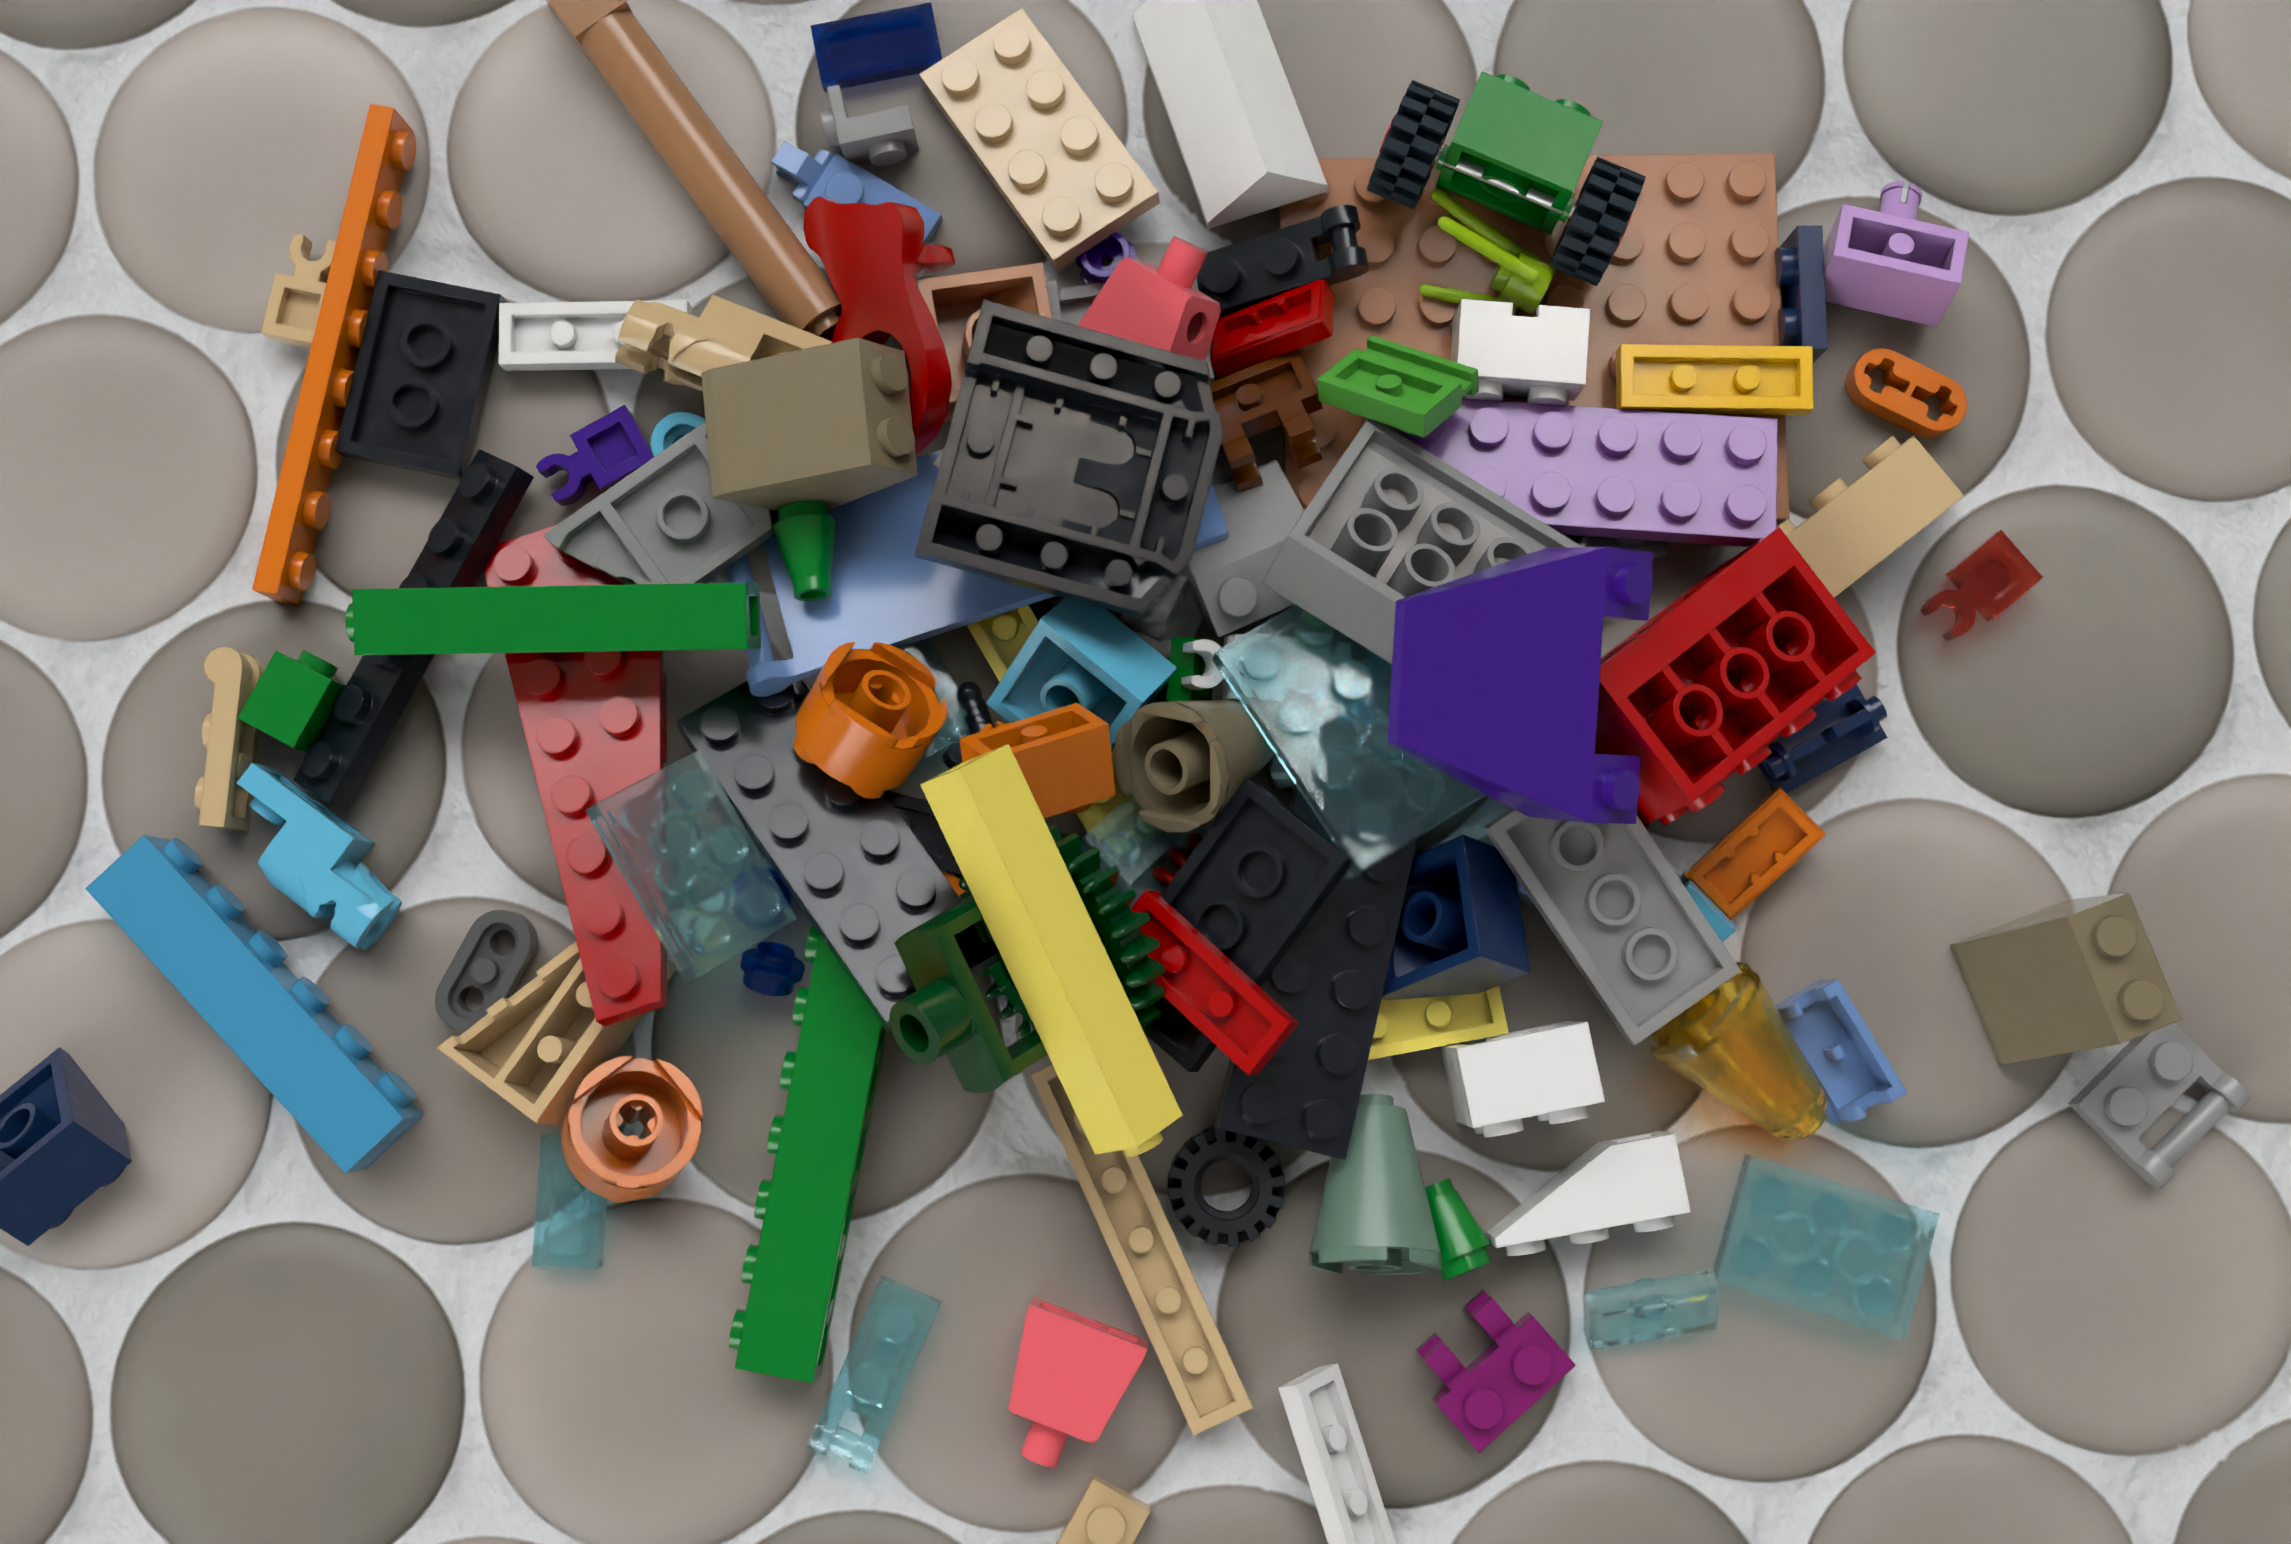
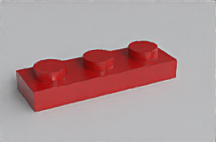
M1145 890L1131 910L1132 912L1149 914L1151 920L1140 928L1141 932L1144 935L1158 939L1160 947L1148 954L1149 957L1165 967V973L1155 978L1154 981L1165 990V998L1247 1075H1258L1299 1022L1158 893Z

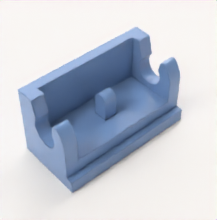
M1838 979L1817 980L1764 1012L1831 1123L1835 1124L1840 1120L1854 1122L1867 1116L1864 1112L1867 1108L1883 1102V1104L1894 1102L1908 1093Z

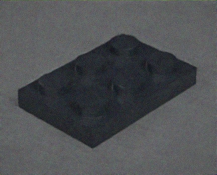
M379 270L335 451L344 457L460 480L464 471L469 467L499 340V303H507L505 298L497 293Z

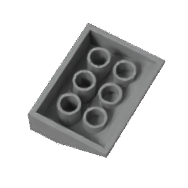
M1368 418L1287 535L1262 584L1392 664L1396 600L1545 548L1582 546L1381 422Z

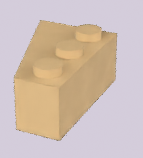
M1891 436L1861 460L1869 470L1853 483L1847 486L1841 478H1838L1809 501L1816 512L1798 527H1795L1789 519L1778 526L1833 597L1840 594L1964 497L1963 493L1915 436L1905 440L1902 444L1894 436Z
M576 941L536 971L538 976L511 997H502L486 1010L488 1014L460 1036L453 1035L437 1047L438 1050L535 1123L562 1126L569 1105L571 1107L570 1102L583 1079L596 1067L617 1055L645 1015L641 1014L605 1027L596 1022ZM668 959L667 982L678 968L677 965Z

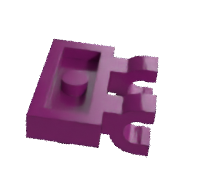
M1483 1289L1464 1308L1492 1338L1494 1343L1465 1368L1436 1333L1432 1334L1416 1349L1423 1360L1446 1385L1432 1399L1479 1453L1576 1366L1533 1315L1527 1312L1514 1324L1494 1299Z

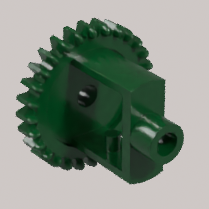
M1051 825L1048 829L1139 1023L1147 1036L1153 1031L1150 1023L1161 1015V1011L1154 1003L1165 997V990L1154 981L1155 978L1165 973V967L1148 956L1149 953L1160 947L1159 940L1142 934L1140 929L1151 920L1149 914L1132 912L1130 905L1137 895L1134 888L1118 890L1116 883L1120 870L1115 865L1103 872L1100 869V850L1097 847H1093L1082 854L1079 835L1073 833L1062 839L1059 827ZM963 876L959 880V887L966 892L960 895L962 900L960 903L903 934L894 943L917 991L892 1006L889 1021L897 1044L910 1059L922 1065H929L947 1054L964 1091L987 1093L1000 1087L1048 1054L1000 953L999 962L977 976L986 974L992 975L995 979L993 985L986 991L985 998L991 999L996 996L1005 995L1008 999L1006 1007L1000 1013V1018L1008 1019L1019 1012L1023 1016V1023L1017 1030V1035L1022 1038L1006 1047L954 937L955 934L973 925L981 944L992 941L997 948Z

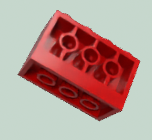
M1778 527L1717 567L1601 657L1595 753L1640 756V794L1637 802V816L1643 825L1659 819L1663 826H1666L1688 810L1696 813L1709 805L1726 790L1721 782L1735 772L1738 775H1742L1758 765L1772 753L1767 746L1781 734L1784 738L1791 736L1811 722L1817 716L1813 708L1825 698L1830 702L1855 686L1862 679L1856 669L1876 652L1785 533Z

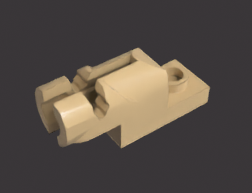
M715 295L711 296L700 318L662 303L644 302L637 299L627 312L621 326L618 341L625 344L616 353L615 362L645 374H649V372L655 371L657 368H662L665 371L663 381L672 385H686L703 392L701 373L709 369L832 343V341Z

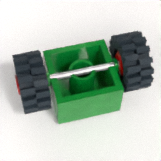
M1482 71L1450 146L1445 144L1441 150L1459 106L1460 99L1412 80L1405 96H1403L1398 112L1393 117L1379 151L1380 154L1367 186V191L1414 210L1430 177L1433 166L1437 162L1435 169L1441 171L1436 184L1437 188L1550 235L1558 220L1565 223L1569 217L1549 267L1597 286L1626 232L1646 177L1597 157L1576 202V198L1571 197L1603 121L1591 117L1590 112L1585 107L1574 101L1566 99L1553 101L1531 92L1529 86L1516 77L1506 74L1492 76Z

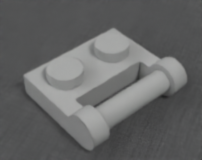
M2176 1023L2132 1039L2068 1104L2144 1181L2154 1188L2162 1189L2175 1175L2172 1170L2174 1165L2228 1111L2238 1112L2251 1099V1096L2242 1084L2232 1076L2224 1073ZM2196 1081L2207 1094L2149 1150L2138 1138Z

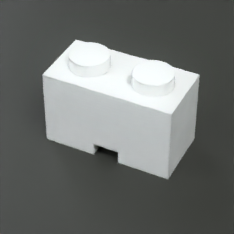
M1461 299L1453 317L1450 360L1478 369L1479 392L1474 396L1465 394V399L1501 401L1504 395L1528 397V403L1566 405L1567 400L1574 401L1586 385L1590 309L1539 305L1536 317L1513 316V303Z

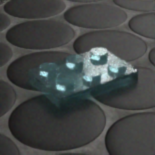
M701 750L674 762L585 810L685 984L701 977L797 919Z
M1745 1154L1710 1279L1906 1340L1940 1214Z

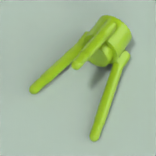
M1434 189L1431 192V198L1470 229L1446 216L1440 217L1438 226L1462 243L1499 264L1489 287L1499 291V294L1495 297L1429 284L1420 286V294L1424 297L1460 304L1461 299L1513 303V316L1517 308L1532 315L1541 302L1552 280L1555 269L1540 261L1541 257L1518 246L1442 190Z

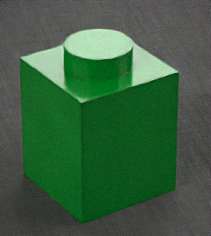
M304 649L298 659L275 651L239 714L238 719L295 749L307 752L314 744L332 712L338 695L346 687L345 684L334 679L339 667Z

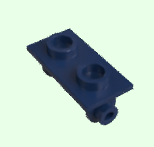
M1856 684L1838 698L1830 702L1825 699L1816 705L1813 709L1817 716L1803 728L1787 738H1784L1781 734L1767 746L1772 753L1757 766L1772 792L1780 786L1787 794L1888 738L1879 723L1887 718V712L1882 702L1876 696L1865 699Z

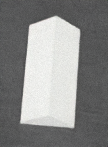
M1146 0L1132 14L1133 23L1208 229L1327 192L1328 185L1257 0Z

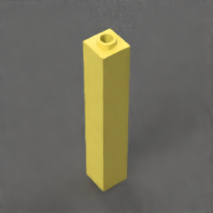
M1006 744L968 759L920 784L1095 1155L1124 1150L1127 1157H1133L1156 1147L1163 1141L1160 1131L1183 1116L1010 745Z

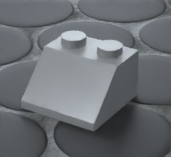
M1276 460L1257 467L1263 481L1260 485L1239 493L1236 483L1232 478L1213 486L1229 536L1223 541L1194 550L1192 559L1183 569L1205 624L1218 637L1295 605V603L1262 584L1287 535L1304 512L1302 505Z

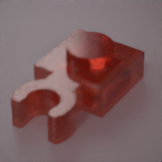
M1999 530L1988 537L1945 574L1957 589L1944 590L1935 594L1924 602L1920 611L1924 616H1927L1941 606L1951 608L1955 614V623L1942 636L1946 641L1953 640L1967 633L1972 628L1976 619V610L1987 622L1998 617L2039 582L2043 576L2004 532Z

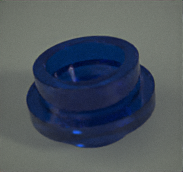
M761 942L757 945V948L745 950L740 960V968L744 971L742 980L744 985L755 992L769 996H786L791 994L795 983L803 979L805 965L795 957V951L786 945L776 942Z

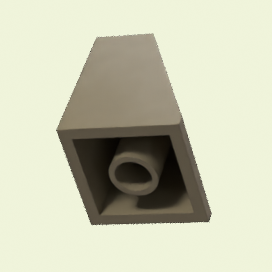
M854 338L713 368L701 373L712 496L715 499L774 511L793 502L819 501L827 504L830 510L918 475L908 389V373L905 352L861 338Z
M2130 893L2065 900L1950 945L1997 1062L2000 1065L2117 1045L2183 1020Z

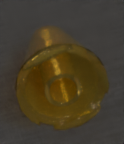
M1736 961L1741 972L1651 1034V1038L1658 1044V1047H1650L1651 1052L1660 1062L1779 1140L1805 1139L1814 1134L1824 1123L1826 1118L1824 1111L1827 1107L1828 1097L1759 975L1748 963Z

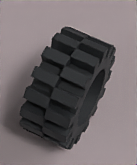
M1213 1127L1204 1129L1198 1135L1191 1136L1184 1143L1180 1151L1176 1153L1172 1161L1170 1173L1168 1174V1192L1173 1212L1178 1221L1184 1225L1187 1232L1195 1238L1197 1236L1205 1240L1207 1244L1214 1246L1225 1244L1228 1247L1240 1246L1239 1243L1247 1240L1252 1242L1261 1237L1260 1233L1267 1227L1269 1229L1277 1220L1275 1217L1279 1209L1283 1207L1285 1200L1284 1186H1286L1281 1163L1273 1150L1261 1139ZM1221 1160H1231L1241 1164L1248 1171L1252 1183L1251 1192L1246 1202L1239 1208L1230 1211H1221L1213 1208L1205 1201L1201 1193L1200 1185L1204 1172L1213 1163Z

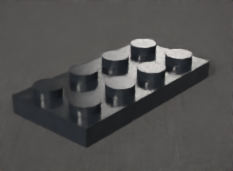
M1246 778L1164 890L1161 897L1261 987L1355 859L1257 782ZM1163 997L1154 1003L1161 1011V1015L1150 1023L1153 1031L1147 1037L1188 1072H1198L1217 1046Z

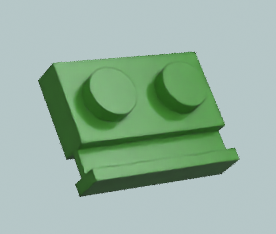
M1372 335L1367 339V348L1364 351L1354 349L1317 379L1318 400L1346 410L1353 415L1363 416L1398 428L1405 433L1425 438L1462 406V397L1465 394L1474 396L1479 392L1478 369Z

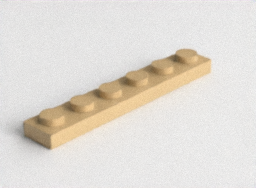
M1053 1064L1031 1074L1193 1436L1252 1409V1402L1140 1156L1127 1157L1124 1150L1095 1155Z

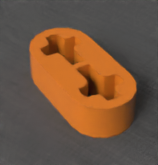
M1886 348L1872 349L1863 354L1851 366L1846 375V392L1852 402L1860 408L1920 437L1928 439L1942 436L1957 426L1966 413V394L1958 383L1893 350ZM1876 367H1881L1886 371L1883 381L1890 386H1885L1877 393L1869 388L1872 378L1864 373H1870ZM1935 394L1942 399L1939 408L1947 414H1942L1937 419L1931 420L1926 416L1929 406L1922 401H1926Z

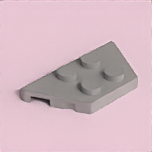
M705 421L546 532L543 536L557 550L626 585L706 583L773 536L774 531L772 527L774 520L772 510L713 498Z

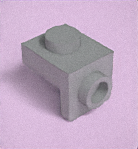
M840 85L827 87L831 108L820 110L829 148L840 146L844 158L856 165L871 162V164L876 166L896 164L904 160L908 153L919 151L908 105L849 117Z

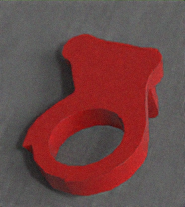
M816 197L810 202L804 213L803 229L808 247L819 255L841 302L842 313L834 331L832 343L861 338L883 345L890 336H894L901 343L910 366V408L915 437V454L921 453L938 436L946 418L952 380L944 343L934 318L916 286V281L919 277L932 275L954 266L955 259L952 248L923 243L925 234L924 221L915 207L894 202H885L878 205L865 203L841 204L834 199Z

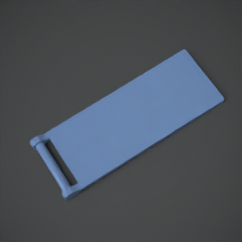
M939 450L916 458L917 476L829 510V515L837 520L831 576L832 595L830 597L815 601L796 600L775 534L763 542L794 658L775 661L760 604L761 649H746L750 668L746 672L750 692L754 696L767 697L783 691L794 682L819 674L830 654L844 643L856 642L852 649L870 650L874 642L885 643L899 648L1056 595L915 557L931 491L934 488L938 468L933 463L942 451ZM1212 483L1207 495L1194 550L1223 541L1229 536ZM772 510L775 524L778 521L777 511ZM747 554L725 569L728 583H755Z

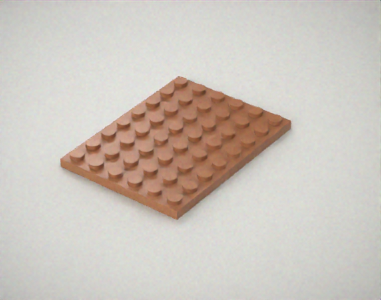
M1775 153L1589 155L1574 192L1571 197L1576 198L1575 202L1597 157L1646 177L1626 232L1614 255H1612L1610 263L1598 285H1592L1555 269L1552 280L1539 305L1590 309L1586 385L1574 401L1567 400L1566 406L1616 409V350L1621 344L1779 346L1778 310L1781 308L1780 286L1776 285L1775 250L1779 247ZM1377 158L1318 159L1328 185L1327 192L1279 207V229L1319 217L1325 210L1339 205H1354L1358 211L1361 228L1356 232L1358 247L1365 248L1369 270L1362 276L1330 286L1335 293L1333 336L1299 348L1317 390V379L1354 349L1364 351L1367 348V339L1372 335L1438 357L1451 359L1453 317L1459 304L1424 297L1419 292L1421 285L1429 284L1498 296L1499 291L1489 287L1499 264L1462 243L1438 226L1440 217L1446 216L1470 229L1431 198V192L1434 189H1440L1436 187L1441 171L1435 169L1437 162L1433 166L1430 177L1414 210L1367 191ZM1442 190L1518 246L1541 257L1540 261L1550 265L1569 217L1565 223L1558 220L1550 235ZM1332 242L1318 246L1321 260L1328 258L1333 253ZM1517 308L1514 316L1536 317L1537 309L1531 315ZM1503 395L1501 401L1528 403V397ZM1321 402L1323 409L1310 413L1308 416L1315 428L1316 437L1314 438L1323 459L1300 469L1294 459L1283 430L1284 474L1304 511L1368 418L1353 415L1346 410ZM1706 414L1777 419L1776 524H1782L1785 520L1790 519L1786 415Z

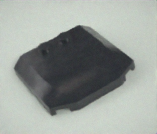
M983 299L936 481L931 491L918 539L915 557L1141 618L1192 559L1223 436L1219 411H1215L1210 389L1208 362Z

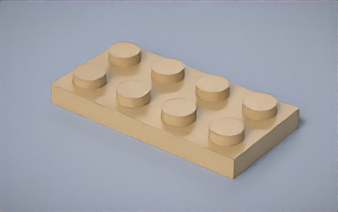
M1022 8L919 74L925 90L1056 271L1108 238L1112 233L1117 232L1160 204L1159 194L1154 185Z

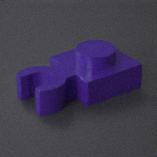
M623 405L570 434L578 450L577 452L569 456L560 453L550 454L540 460L536 468L545 478L553 476L558 471H568L569 481L567 485L551 494L560 506H567L577 502L585 493L587 484L595 480L598 488L604 493L654 458L631 411L626 405Z

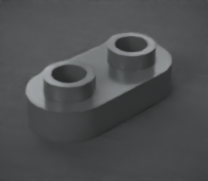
M493 910L483 914L473 923L436 990V1010L446 1025L455 1030L465 1032L488 1014L486 1010L502 997L509 998L514 994L538 947L536 930L525 916L513 911ZM510 931L515 937V947L509 954L504 955L497 948V939L501 933ZM474 987L480 989L484 996L481 1008L475 1012L467 1007L465 1001L468 991Z

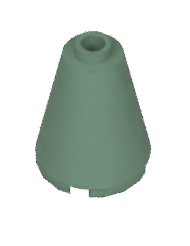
M1383 1094L1360 1095L1346 1160L1333 1157L1330 1159L1309 1251V1268L1315 1271L1343 1274V1262H1349L1350 1269L1361 1270L1363 1275L1366 1276L1416 1275L1431 1273V1268L1436 1270L1442 1269V1255L1407 1111L1402 1107L1393 1106L1392 1096Z

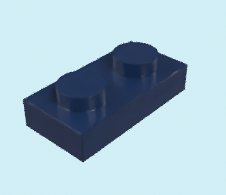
M1822 225L1796 226L1781 246L1775 250L1776 286H1782L1783 308L1778 310L1779 346H1812L1813 363L1828 349Z

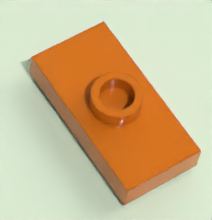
M1778 786L1684 872V876L1691 880L1732 920L1826 834Z

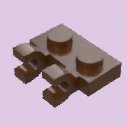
M1299 349L1268 359L1209 383L1215 411H1219L1223 429L1219 450H1223L1239 493L1263 483L1255 463L1254 452L1248 441L1250 437L1281 425L1299 469L1323 459L1314 438L1316 437L1315 428L1308 414L1323 409L1322 403L1318 400V390Z

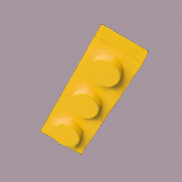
M1621 344L1616 350V409L1690 414L1807 415L1814 409L1813 347Z

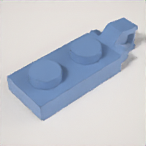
M784 141L771 161V164L775 165L777 169L776 174L797 186L792 196L793 199L804 206L805 211L810 202L816 197L834 199L841 204L865 203L878 205L885 202H894L915 207L924 221L925 234L923 243L926 244L931 242L943 222L942 215L842 156L836 153L833 155L820 148L816 157L813 158L808 153Z

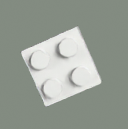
M1563 1021L1509 1032V1034L1440 1046L1455 1121L1474 1128L1475 1134L1484 1133V1137H1495L1524 1130L1522 1118L1537 1116L1538 1121L1549 1120V1124L1576 1121L1589 1117L1587 1105L1605 1102L1588 1022Z

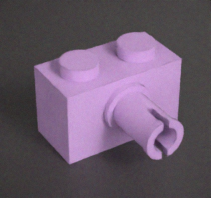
M1904 181L1891 182L1882 188L1879 212L1843 204L1823 245L1826 302L1937 327L1961 285L1969 232L1916 220L1918 206L1921 204L1922 192L1919 187L1910 183L1906 202H1901Z

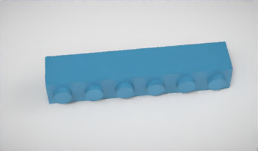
M143 835L85 889L345 1174L369 1168L424 1116L412 1103L416 1098L412 1088L393 1071L389 1070L384 1073L368 1056L373 1051L369 1041L353 1026L349 1024L341 1026L325 1009L330 1005L326 994L308 978L301 977L298 979L283 963L288 957L287 953L273 937L262 930L256 933L240 916L245 911V908L239 899L220 884L213 886L198 870L203 865L202 860L193 849L178 838L170 840Z

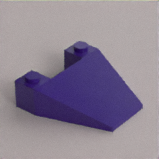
M1615 547L1545 548L1396 600L1387 743L1528 817L1586 823L1636 824L1637 802L1640 794V756L1595 753L1603 620L1649 621L1650 595L1653 587V552Z

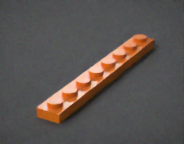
M371 103L369 105L252 587L253 591L279 602L300 606L303 591L310 588L315 577L316 559L312 554L318 530L325 527L330 514L331 501L327 491L332 470L337 469L343 459V456L335 451L378 271L388 272V258L385 249L390 229H396L401 219L402 198L399 191L404 170L408 171L411 169L416 156L414 131L396 109Z

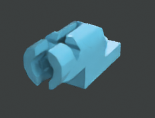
M252 762L237 781V784L254 796L249 803V806L270 822L282 827L258 861V865L273 887L307 911L313 918L327 919L334 916L331 920L330 929L356 949L361 947L366 950L372 947L393 923L402 905V901L393 895L369 868L361 862L375 842L277 769Z

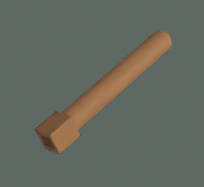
M546 0L587 59L597 68L781 322L824 339L832 340L842 313L841 302L832 284L633 15L627 1Z

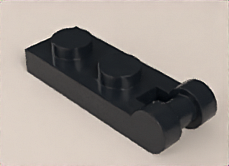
M1354 205L1331 207L1322 212L1319 217L1207 252L1208 255L1196 277L1199 291L1219 302L1221 309L1220 318L1319 279H1326L1331 286L1362 276L1368 272L1369 265L1365 248L1358 247L1356 232L1361 228L1357 207ZM1332 242L1333 253L1328 258L1321 260L1318 246Z

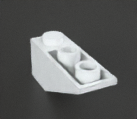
M1655 1131L1596 1143L1486 1231V1236L1491 1245L1496 1248L1506 1247L1507 1256H1520L1546 1250L1544 1239L1569 1235L1571 1244H1586L1610 1238L1609 1227L1633 1223L1635 1232H1651L1673 1227L1672 1216L1691 1212L1675 1134Z

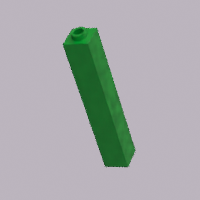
M746 582L352 589L353 603L348 605L345 616L346 632L350 641L354 642L355 655L761 649L760 588L757 583Z

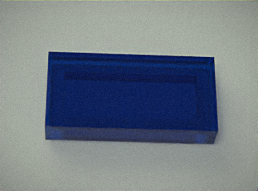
M931 2L810 25L824 92L828 91L827 87L840 85V88L843 89L920 74L942 60Z

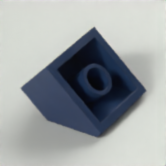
M1461 835L1413 857L1382 995L1383 999L1397 1000L1479 994L1530 974L1516 877L1496 847L1466 835Z
M60 1047L0 1095V1229L29 1246L49 1229L63 1224L79 1204L100 1187L113 1183L122 1174L125 1167L132 1162L124 1123L70 1054Z

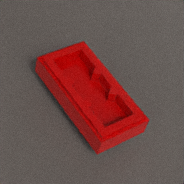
M1319 279L1220 317L1212 337L1210 351L1211 366L1221 378L1333 336L1335 293L1326 279Z

